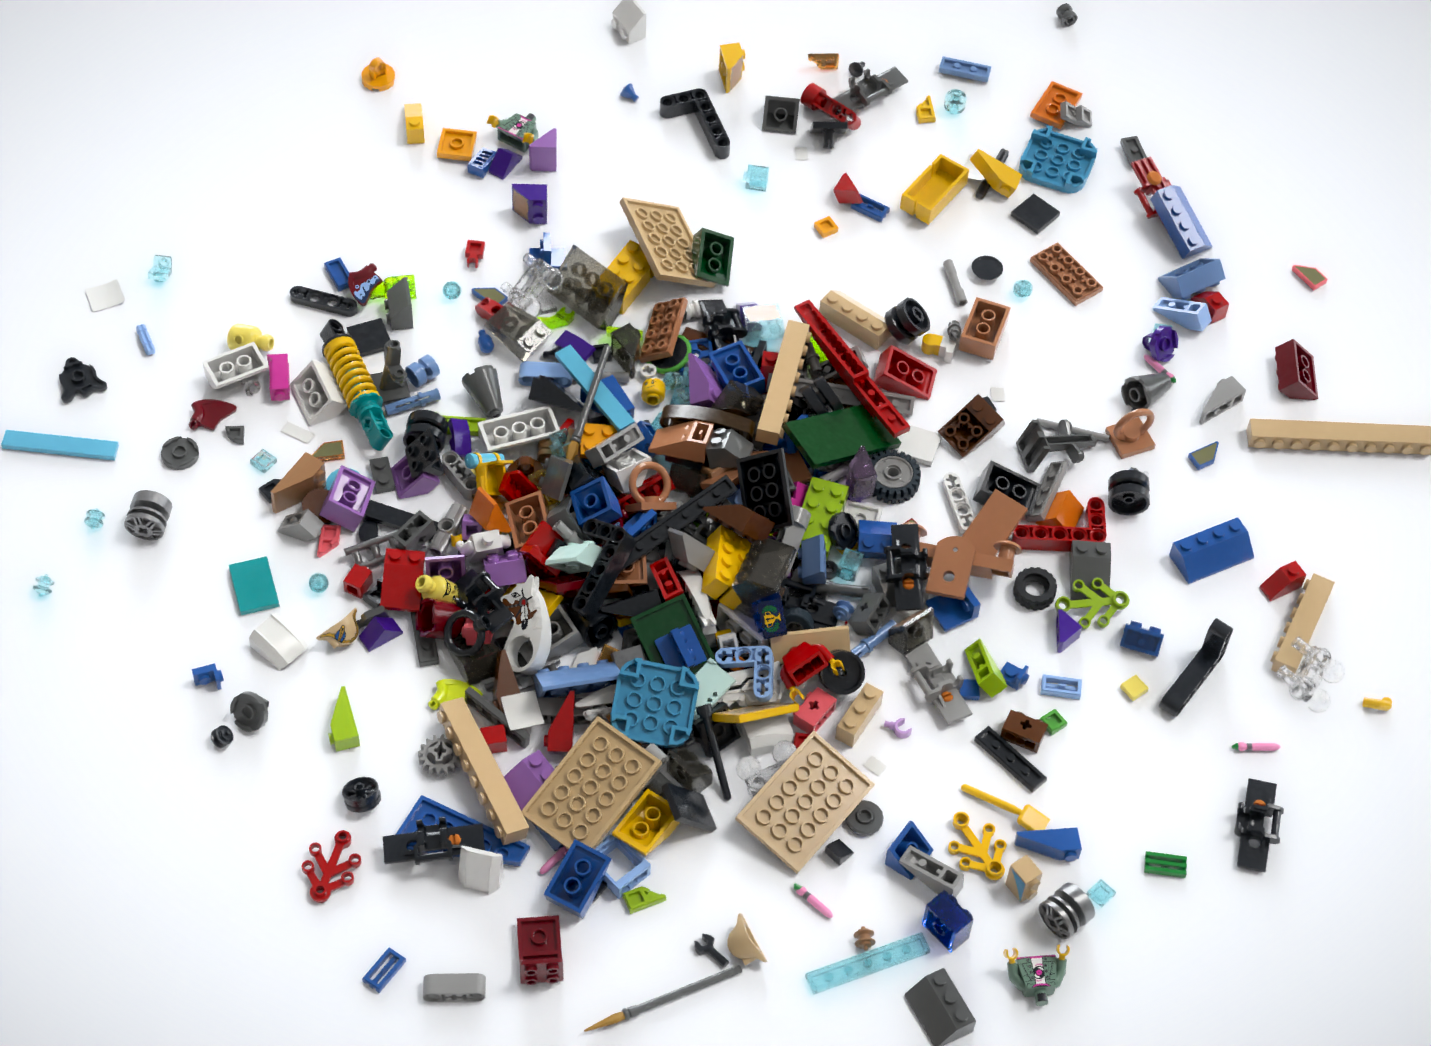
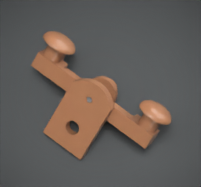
M906 522V523H903V524H917V523ZM918 524L920 552L923 551V548L928 549L926 563L927 567L931 568L925 589L926 593L964 600L970 575L993 579V575L1012 578L1015 567V555L1022 553V548L1017 543L1009 540L995 542L993 546L999 551L998 557L976 553L974 546L967 539L960 536L946 537L937 542V545L922 543L920 538L927 536V530ZM903 546L902 548L907 549V548H910V547H909V546ZM946 574H953L955 576L952 581L944 580Z

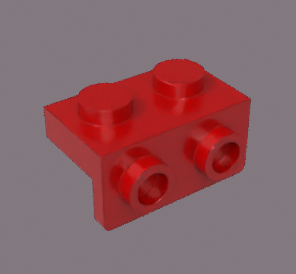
M520 470L504 473L498 490L508 502L540 491Z

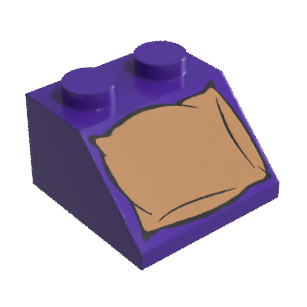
M512 184V210L529 224H547V184Z

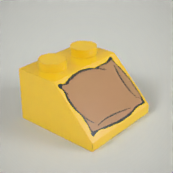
M740 42L720 45L718 70L726 93H729L742 79V71H745L743 59L746 58L745 50L741 48Z

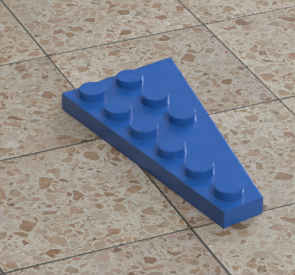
M421 795L395 835L417 832L416 820H423L425 826L439 824V817H446L448 828L481 824V822ZM483 824L485 851L503 855V864L521 866L530 851V845L521 841L503 845L500 838L496 837L494 829ZM416 842L410 843L407 846V849L414 850L413 846L416 844ZM440 849V850L425 851V852H426V853L441 852V851H448V849Z

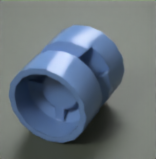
M429 354L418 359V363L413 362L405 367L409 381L416 388L427 383V379L432 380L440 375L437 362Z

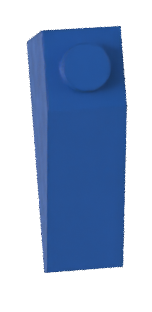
M1078 827L1016 832L1014 839L1015 846L1056 860L1074 861L1079 859L1082 851Z

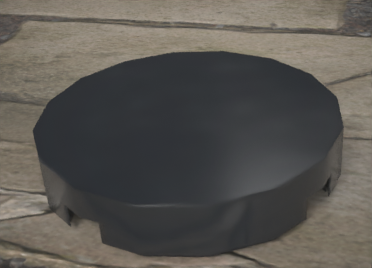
M835 513L828 525V535L831 543L838 550H850L853 548L858 540V536H856L858 531L856 520L849 513Z

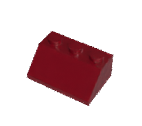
M1294 338L1275 347L1276 355L1274 358L1277 363L1276 374L1279 381V391L1289 399H1319L1313 355Z

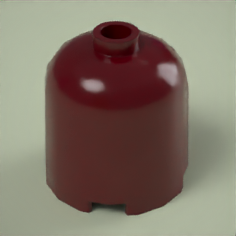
M425 598L421 601V604H423L421 611L416 612V630L420 631V637L444 639L446 621L454 612L462 609L453 602ZM465 617L458 619L454 623L452 639L460 635L462 626L465 625Z

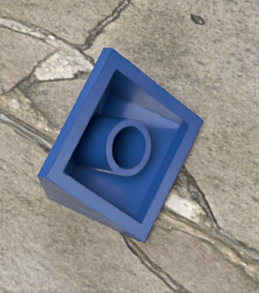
M909 820L888 848L885 865L907 879L912 880L915 875L899 863L900 858L910 845L929 856L934 849L914 822Z

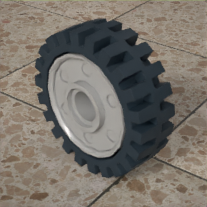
M886 450L885 454L881 451L878 455L875 454L872 459H869L865 469L864 483L873 498L877 495L876 500L881 501V499H884V503L887 504L889 500L891 504H896V500H898L900 504L903 503L904 499L907 502L910 500V497L913 498L915 493H917L921 479L920 466L915 459L911 460V455L905 456L903 451L900 454H897L898 450H893V453L890 450Z

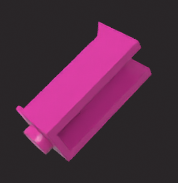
M288 353L267 354L271 401L290 400Z

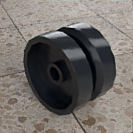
M907 297L898 303L897 306L888 310L884 316L888 330L902 344L908 345L917 339L918 336L930 330V319L926 311L913 298Z
M822 375L813 380V384L818 390L817 392L808 384L800 389V392L806 399L805 402L814 415L829 413L826 408L827 406L832 411L844 409V406Z
M416 410L410 413L406 423V430L404 431L403 444L407 447L430 428L433 430L438 451L441 453L444 449L445 437L448 432L447 420L439 413L431 410Z
M1121 470L1109 477L1108 506L1113 512L1128 516L1143 513L1148 509L1150 505V482L1146 474L1137 470Z
M841 649L830 651L835 657L834 660H840L843 663L844 670L841 667L835 668L839 674L837 676L833 673L829 663L827 667L817 673L819 682L824 688L836 694L847 695L855 692L861 687L865 679V667L862 660L850 651Z

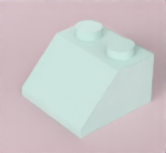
M583 541V544L568 543V546L559 547L546 560L545 565L568 574L590 572L603 547L595 545L593 541Z

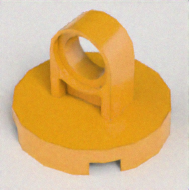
M376 57L363 69L361 73L362 83L364 87L373 91L372 88L379 89V91L388 90L394 85L395 71L381 58Z

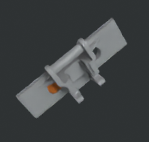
M928 643L903 651V655L912 667L910 671L911 677L915 678L921 687L926 701H931L936 705L947 725L973 714L958 691L962 687L964 679L961 675H958L957 679L952 673L953 662L950 658L942 666ZM925 679H928L934 688L933 690H931Z

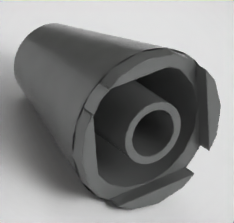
M484 365L475 368V372L472 374L466 373L462 377V385L485 416L491 419L500 417L503 412V404L496 368H493L492 365Z
M1166 373L1131 376L1124 380L1125 383L1121 386V394L1124 403L1133 408L1131 409L1132 411L1141 408L1148 409L1171 388V378Z

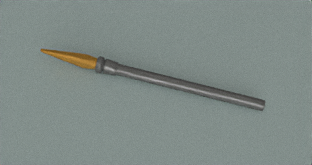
M604 345L577 427L570 439V444L567 446L566 459L573 461L574 457L578 454L583 430L611 351V346Z
M736 965L641 1004L627 1007V1009L623 1008L621 1012L614 1013L584 1029V1032L613 1025L624 1019L628 1021L642 1012L742 973V968L740 965Z

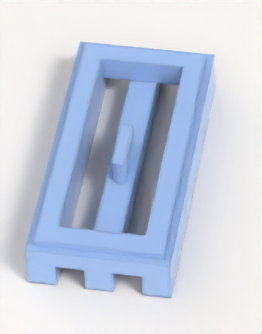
M1042 675L1041 695L1080 700L1082 679Z

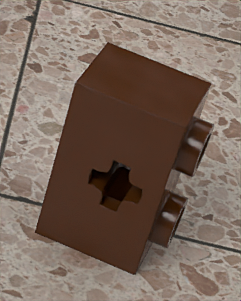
M1010 710L1000 736L1007 742L1037 753L1046 735L1048 724L1042 720L1026 716L1022 712Z

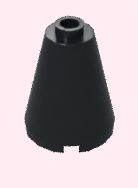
M571 601L567 606L566 612L581 634L585 644L590 648L597 647V649L607 645L613 639L612 633L614 630L617 632V619L613 615L602 612L599 609L594 618L585 620L573 610V601Z

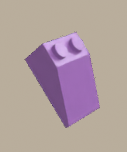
M689 353L690 405L717 410L728 409V396L711 367L694 354Z
M341 465L319 515L354 532L364 517L375 481Z
M540 750L522 759L504 776L521 811L555 770Z

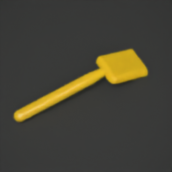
M961 785L963 792L1010 813L1019 815L1017 823L1028 831L1045 830L1050 821L1047 816L1029 804H1026L1021 810L1013 804L970 785Z

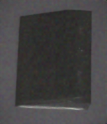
M573 244L546 291L597 329L609 331L618 317L628 283Z

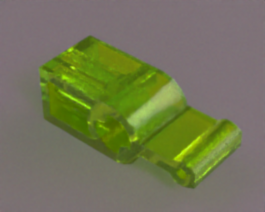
M414 274L385 278L372 292L370 300L376 298L387 299V291L404 277H408L411 299H417Z

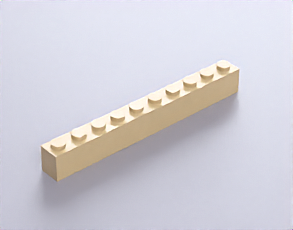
M1250 418L1246 429L1248 447L1431 455V426Z

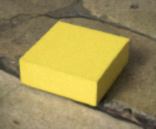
M1136 674L1120 686L1132 701L1149 690L1148 686Z

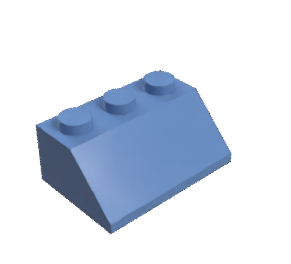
M1200 258L1158 277L1159 282L1173 298H1181V300L1190 298L1193 293L1204 292L1206 287L1217 286L1220 284V281L1226 279L1221 260L1214 258Z

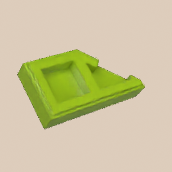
M643 886L622 893L630 914L662 903L667 898L665 894L652 892Z

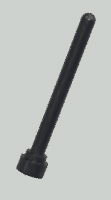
M710 703L695 707L697 715H700V719H703L723 798L729 801L732 796L710 717L713 711L712 705Z

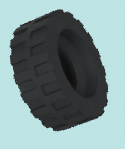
M1030 567L1023 569L1022 572L1020 571L1018 576H1016L1013 587V596L1020 606L1028 610L1032 609L1033 611L1048 608L1054 602L1057 592L1056 579L1053 577V574L1040 567ZM1029 582H1038L1044 586L1045 591L1040 596L1031 595L1026 591V585Z

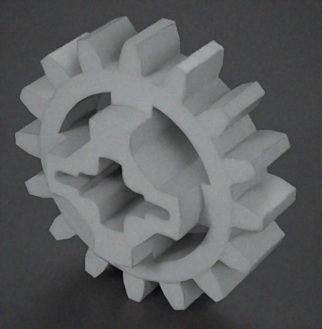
M444 734L440 738L433 735V740L427 738L426 745H420L421 750L418 751L419 765H422L423 771L429 769V775L435 772L437 777H440L441 773L448 776V771L455 773V767L460 768L461 760L459 756L455 755L451 740L445 739Z

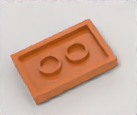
M1052 81L1031 111L1030 117L1061 130L1066 121L1061 119L1060 103L1067 101L1076 107L1083 93Z

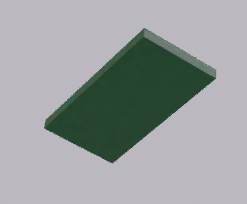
M863 405L786 422L783 426L784 431L812 469L876 454L881 451L896 449L902 443L898 437L893 438L877 417L873 418Z
M681 594L629 619L650 662L665 664L654 641L669 634L671 630L675 628L680 629L688 624L692 626L707 660L712 658L716 662L685 594ZM707 660L690 668V671L695 675L706 664Z

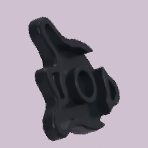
M70 357L66 360L63 367L64 371L59 374L60 384L63 388L61 396L63 403H70L76 394H81L82 397L86 398L93 391H105L108 388L107 383L98 378L96 370L91 364H83L82 361L75 357Z

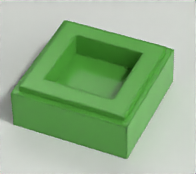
M1053 709L1039 719L1048 724L1047 732L1051 736L1067 727L1068 724L1056 709Z

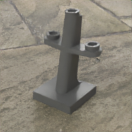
M389 340L384 345L385 364L383 372L370 374L373 384L383 399L382 407L411 397L406 381L407 373L400 365L401 347L398 340Z
M1032 419L1017 440L1016 445L1027 472H1035L1048 452L1065 450L1072 463H1080L1084 460V452L1080 448L1095 447L1097 439L1092 434L1071 435L1072 424L1067 419L1059 421L1058 431L1060 435L1045 436L1039 420Z

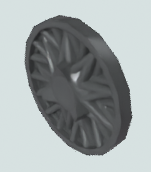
M862 800L846 818V824L856 834L863 836L873 835L883 825V811L877 804Z

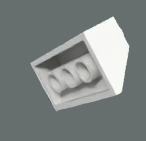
M550 405L478 422V436L483 450L487 453L561 435Z

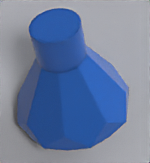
M632 83L623 87L620 96L631 98L634 102L639 99Z

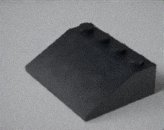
M784 448L736 459L742 505L774 522L775 525L770 533L794 526L795 522Z

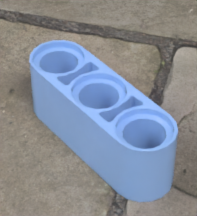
M525 361L520 364L518 381L523 386H531L533 377L539 378V375L554 378L553 382L560 384L563 388L572 385V376L561 363Z

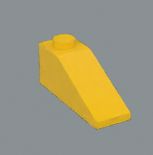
M421 103L404 104L407 144L425 143Z
M978 148L970 157V161L995 191L1009 198L1016 191L1022 174Z

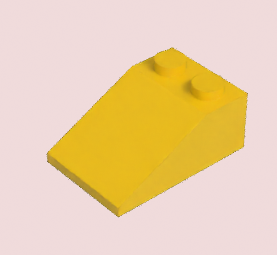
M647 788L614 829L612 835L647 856L671 835L680 822L674 820L667 800Z

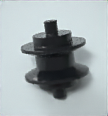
M221 725L211 732V740L215 746L223 748L232 743L233 733L229 727Z

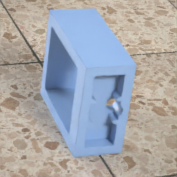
M608 835L595 850L607 856L614 849L618 848L636 866L618 881H615L607 872L605 873L602 881L606 882L607 887L620 899L622 893L630 891L651 874V864L637 850L613 835Z

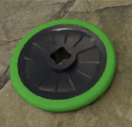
M678 334L671 357L646 363L653 364L657 369V373L668 374L675 372L688 362V354L692 353L691 344L687 338Z

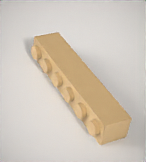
M1313 573L1310 580L1306 579L1302 588L1306 591L1304 594L1300 593L1296 602L1299 606L1298 608L1294 607L1290 618L1293 620L1291 623L1287 622L1283 631L1286 635L1285 637L1281 636L1277 647L1280 649L1278 652L1274 651L1270 662H1273L1272 671L1291 679L1294 678L1335 581Z

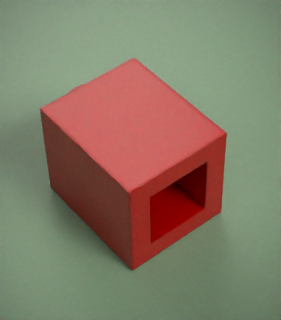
M354 564L343 580L344 592L362 599L363 594L367 592L373 583L372 571L366 566Z
M504 724L480 728L492 754L507 752Z

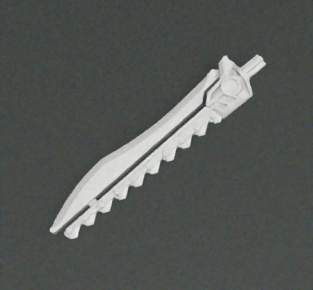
M774 662L773 696L769 701L760 702L756 699L753 691L754 679H750L742 689L726 691L713 707L721 702L727 703L728 707L734 702H737L742 707L746 705L780 703L782 693L787 689L780 677V662ZM754 668L729 672L728 674L736 680L731 687H738L746 679L754 678ZM762 670L758 676L763 675L764 677L761 678H765L768 676L769 671ZM802 683L800 686H796L795 688H804V685ZM616 684L600 689L575 703V708L580 709L613 704ZM762 684V692L760 694L764 695L766 689L764 684ZM612 707L587 710L583 712V716L586 718L585 720L592 721L598 714H601L604 719H609Z

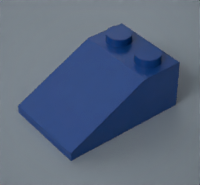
M742 340L708 353L719 382L732 406L766 393L765 378Z
M574 839L544 892L546 900L583 919L596 896L612 858Z

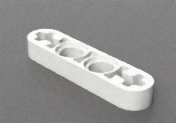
M948 472L943 477L942 486L958 529L963 535L968 528L965 526L966 520L968 526H970L975 516L960 477L954 472ZM948 480H951L952 482H954L953 488H952L951 482L948 481ZM959 494L962 498L954 499L952 495ZM965 509L968 513L962 515L957 510Z

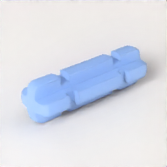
M144 324L137 325L136 331L146 355L154 354L156 352L155 347L152 344L146 326Z

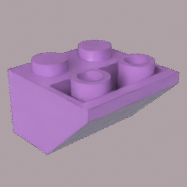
M510 550L506 551L504 555L498 556V553L486 555L487 558H482L484 570L490 574L491 579L497 586L526 582L527 576L521 552Z

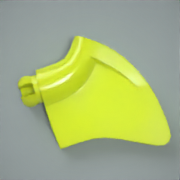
M442 679L436 682L437 691L428 702V706L432 710H437L443 702L461 697L465 700V690L468 687L473 688L481 696H483V693L464 681Z

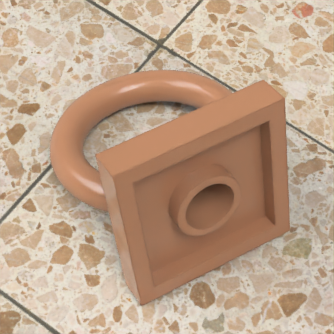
M1146 408L1133 410L1124 415L1116 424L1106 427L1105 433L1110 435L1109 439L1121 459L1155 449L1156 444L1147 431L1152 426L1155 418L1151 410ZM1139 416H1147V420L1144 424L1142 423Z
M652 461L638 464L632 470L629 477V491L637 503L625 505L627 513H647L650 509L657 513L676 510L677 502H665L671 491V480L666 469ZM653 469L661 475L663 491L660 496L642 497L639 494L636 481L638 475L643 470Z

